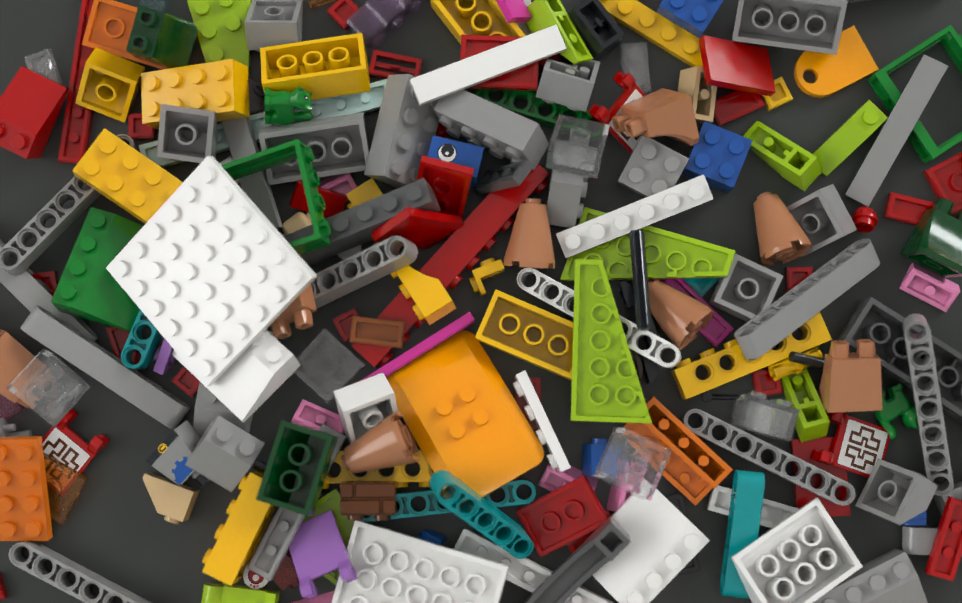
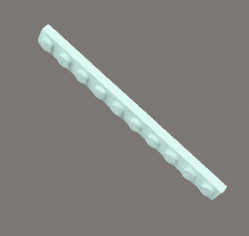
M387 79L370 83L371 91L311 100L312 110L308 112L312 113V120L362 112L365 114L380 110ZM295 107L296 112L305 111ZM265 112L250 115L249 117L256 142H260L258 134L261 128L280 125L276 123L265 124ZM222 123L217 124L216 153L230 150ZM158 140L139 145L140 153L162 168L186 162L157 157Z

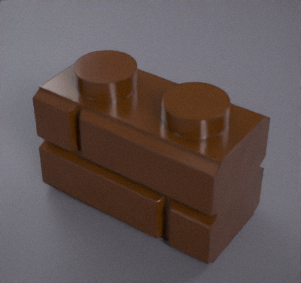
M341 482L340 514L347 515V520L351 521L363 520V515H374V520H390V515H395L397 512V482Z

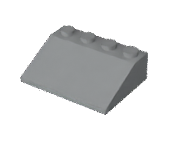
M896 548L863 564L862 568L813 602L928 603L918 574L907 553Z

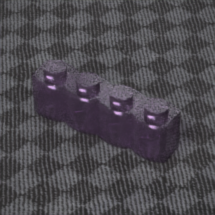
M368 0L365 5L350 16L346 23L354 34H363L364 44L368 49L372 46L377 47L385 40V34L392 28L394 30L399 28L405 20L403 17L410 11L412 13L416 12L422 6L423 1Z

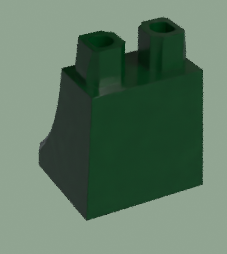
M139 5L126 51L137 59L169 69L188 66L198 34V28L191 21Z
M939 198L932 209L925 210L920 219L921 221L916 225L900 254L945 278L962 277V209L959 210L956 218L949 215L954 203L946 198Z

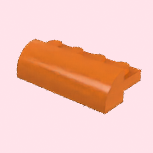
M652 396L646 401L652 424L626 423L617 434L696 506L733 469L661 402Z

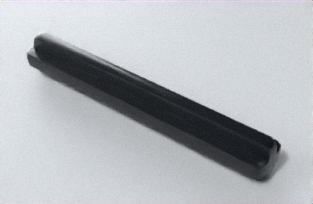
M638 229L630 231L629 237L636 326L638 330L644 331L650 330L652 324L643 230Z

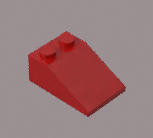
M21 66L0 97V146L25 159L41 158L69 88Z

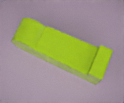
M204 583L201 603H279L280 590L252 589L248 586L235 584L230 586L226 583Z

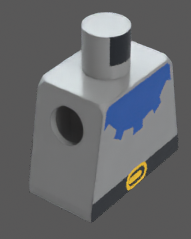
M187 420L174 429L146 460L147 463L177 485H182L190 477L195 479L202 487L209 481L208 478L185 466V463L201 439Z

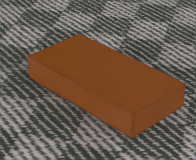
M352 316L349 342L402 349L405 322Z

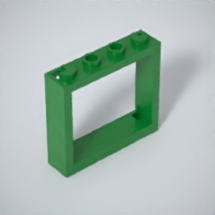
M952 25L947 26L874 73L867 80L890 114L901 93L888 75L936 44L941 43L962 74V35H958ZM918 119L907 140L925 164L962 141V131L937 146Z
M295 139L221 165L233 180H237L298 159L314 234L289 242V244L299 255L330 245L328 235H331V229L328 221L324 219L323 210H325V203L318 192L317 186L320 185V180L317 172L313 170L312 161H314V154L310 146L307 147L301 140Z

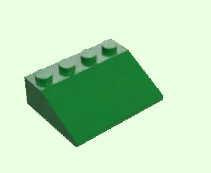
M90 207L51 300L57 310L130 332L140 308L109 273L106 267L143 226L117 214Z

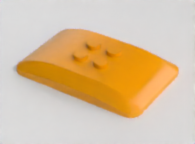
M467 330L459 331L454 336L447 338L430 351L425 352L386 377L394 391L398 411L403 414L404 422L407 424L434 473L446 470L469 486L479 496L485 497L542 462L544 450L492 361L480 342L475 340V335Z

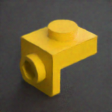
M494 257L480 262L481 267L472 270L473 277L469 278L474 293L479 291L481 297L486 295L482 280L504 272L505 268L501 259L495 261Z

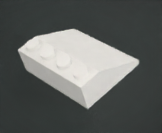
M265 330L211 386L206 388L244 423L301 365L286 347ZM174 350L172 355L196 377Z
M646 479L611 516L629 534L631 542L612 561L610 560L592 576L619 603H650L710 540Z
M818 498L810 501L731 557L752 603H813L863 567Z

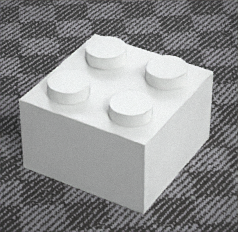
M384 373L333 391L342 428L350 444L386 417L398 411L394 391Z

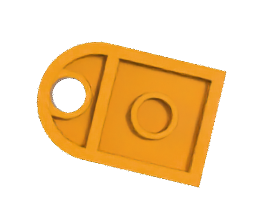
M852 26L841 32L837 55L805 51L795 64L794 78L798 87L805 94L816 98H823L858 82L879 69L855 26ZM806 71L812 72L816 78L815 82L807 83L803 79V73Z

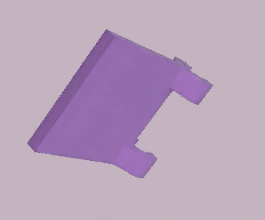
M330 510L303 522L289 547L299 578V588L302 597H307L310 600L319 596L313 580L339 569L342 581L346 580L349 583L358 579L349 559L334 512Z

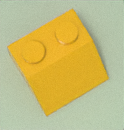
M96 47L85 63L75 104L125 123L141 85V73H144L146 67Z

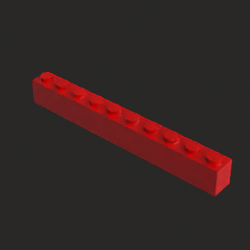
M538 164L534 171L531 170L519 186L489 193L463 222L464 225L448 238L419 272L439 279L446 291L449 288L454 290L463 280L460 275L466 269L471 271L480 261V258L477 256L484 249L488 252L497 242L496 235L501 230L505 233L515 222L512 218L518 212L520 203H525L526 198H531L535 192L540 194L549 183L546 180L549 173ZM400 291L376 319L405 322L404 345L411 336L408 333L413 327L419 328L426 319L424 318L420 321L412 308L416 303L412 297L406 299L402 291ZM353 343L351 346L375 368L379 365L383 367L393 357L391 352L394 348L357 343Z

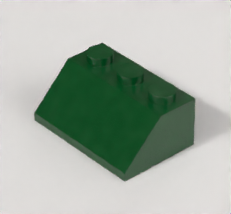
M281 420L256 500L306 516L314 515L338 436Z

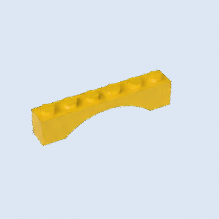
M373 178L346 194L351 202L347 207L350 209L383 195ZM409 265L390 273L393 279L397 276L400 278L403 284L398 287L405 298L409 299L412 297L416 303L412 308L420 321L425 318L428 324L431 325L456 309L455 304L439 279L426 276Z

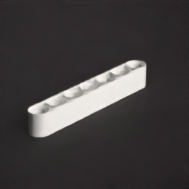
M524 268L518 273L517 283L521 289L574 317V312L569 307L570 302L574 299V290L533 268ZM530 274H535L536 283L531 287H526V277ZM557 286L559 294L555 299L550 300L547 297V291L550 287ZM619 315L621 323H625L628 326L626 339L630 349L666 368H673L680 363L681 352L675 345L648 330H638L635 323ZM642 336H649L652 340V345L647 350H641L638 346V341ZM668 348L673 349L676 353L675 360L671 363H664L661 359L662 352Z

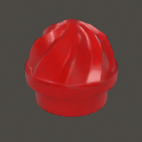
M859 207L851 217L858 232H872L878 224L876 212L869 207Z

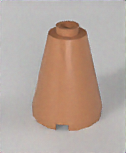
M765 192L757 196L753 207L762 265L764 267L775 266L774 261L781 260L782 264H785L807 254V247L812 249V243L780 197L771 192Z
M526 198L525 203H520L504 256V266L555 269V257L547 207L541 204V199Z
M660 280L648 281L651 314L672 344L680 350L684 349L698 336L696 333L701 327L704 329L714 315V311L709 306Z
M399 411L392 413L344 448V455L341 456L346 470L359 473L417 462L419 457L414 456V453L419 451L418 446L407 424L403 425L400 420L404 417L403 414Z

